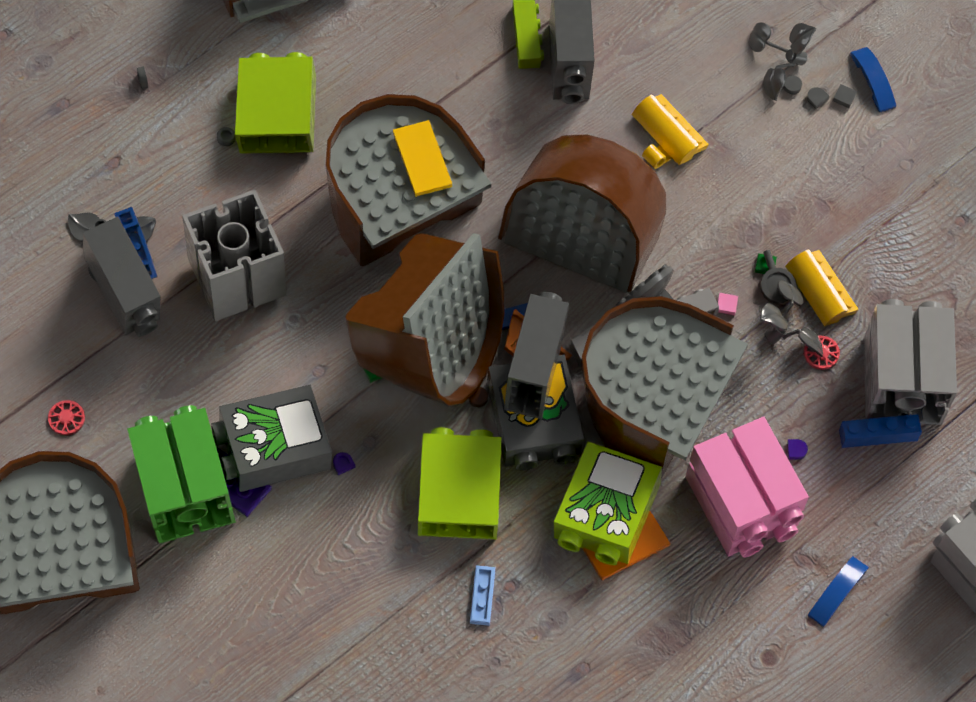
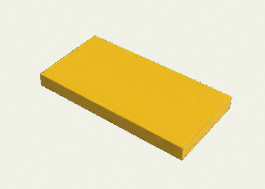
M429 120L393 129L396 144L416 197L452 187L451 178Z

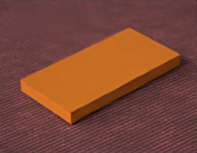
M649 511L628 564L618 561L616 565H607L596 559L594 551L586 548L583 550L600 579L604 580L669 547L671 543L652 512Z

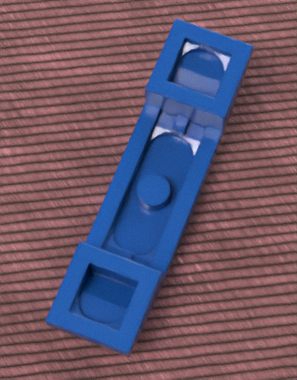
M868 47L852 51L850 53L856 67L861 69L873 93L872 99L879 113L896 108V102L889 81L873 52Z
M133 207L114 213L115 217H119L151 279L157 278L150 251Z
M852 556L818 599L808 616L824 627L869 567Z

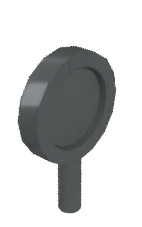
M766 250L763 254L769 270L761 278L760 291L769 302L775 304L787 302L789 300L780 294L777 284L783 280L796 287V280L788 270L776 268L771 251Z

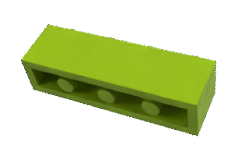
M513 0L512 11L518 69L540 68L541 61L544 60V50H540L542 34H539L538 30L541 29L540 19H537L536 15L539 14V4H535V0Z

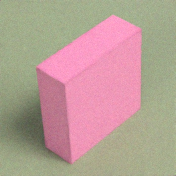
M720 293L718 313L735 316L738 296Z

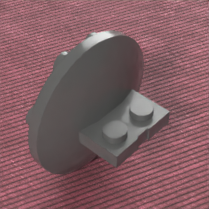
M664 264L645 281L636 286L628 296L621 299L614 307L633 298L663 296L673 299L665 288L672 277L674 269Z

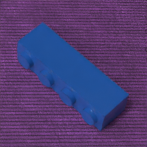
M918 414L842 421L839 429L842 448L918 441L922 433Z

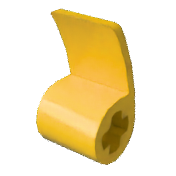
M652 144L642 153V157L654 169L661 167L672 159L660 145L656 147Z

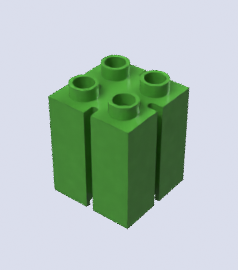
M193 405L183 406L174 411V416L170 417V422L164 423L163 419L158 420L156 416H146L138 419L134 427L127 428L149 515L159 544L193 535L192 526L199 524L200 531L203 532L236 523L206 408L197 410V407Z

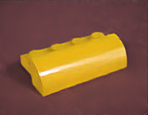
M651 94L646 97L631 114L678 165L691 160L694 154L705 150L709 145L662 94L655 97Z
M806 250L786 264V269L793 275L796 284L824 326L837 323L841 318L856 314L859 310L820 250L814 252Z

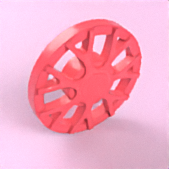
M820 335L818 337L822 343L823 356L821 357L816 352L807 351L808 347L805 345L804 357L812 367L825 370L837 363L840 350L833 339ZM824 340L830 342L828 346L823 345ZM835 347L836 351L830 352L829 348ZM813 355L817 358L814 362L809 359ZM829 355L835 358L833 362L828 359ZM820 360H825L826 365H820Z
M63 400L56 403L50 409L48 422L51 429L57 434L72 435L82 428L85 422V413L78 403L71 400ZM65 404H70L69 410H64ZM77 407L80 411L73 414L72 410ZM60 408L62 411L58 414L54 412L55 409ZM58 417L59 420L52 422L51 418ZM75 417H80L81 422L74 421ZM60 423L64 425L62 431L57 429ZM73 424L75 429L69 431L67 426Z

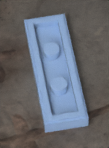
M476 565L470 624L490 626L496 567Z

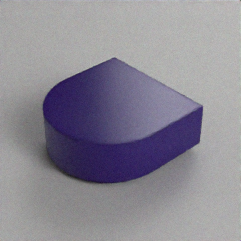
M788 439V460L803 459L808 451L807 444L799 439Z
M340 452L333 458V467L337 475L356 468L352 457L348 453Z

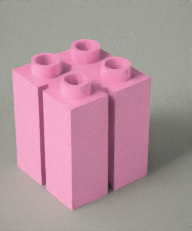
M765 417L733 429L734 437L731 440L727 433H723L695 445L685 478L728 557L738 552L744 558L756 554L764 547L761 542L763 538L768 540L775 537L777 542H784L798 533L797 526L799 521L804 518L802 511H804L809 496Z

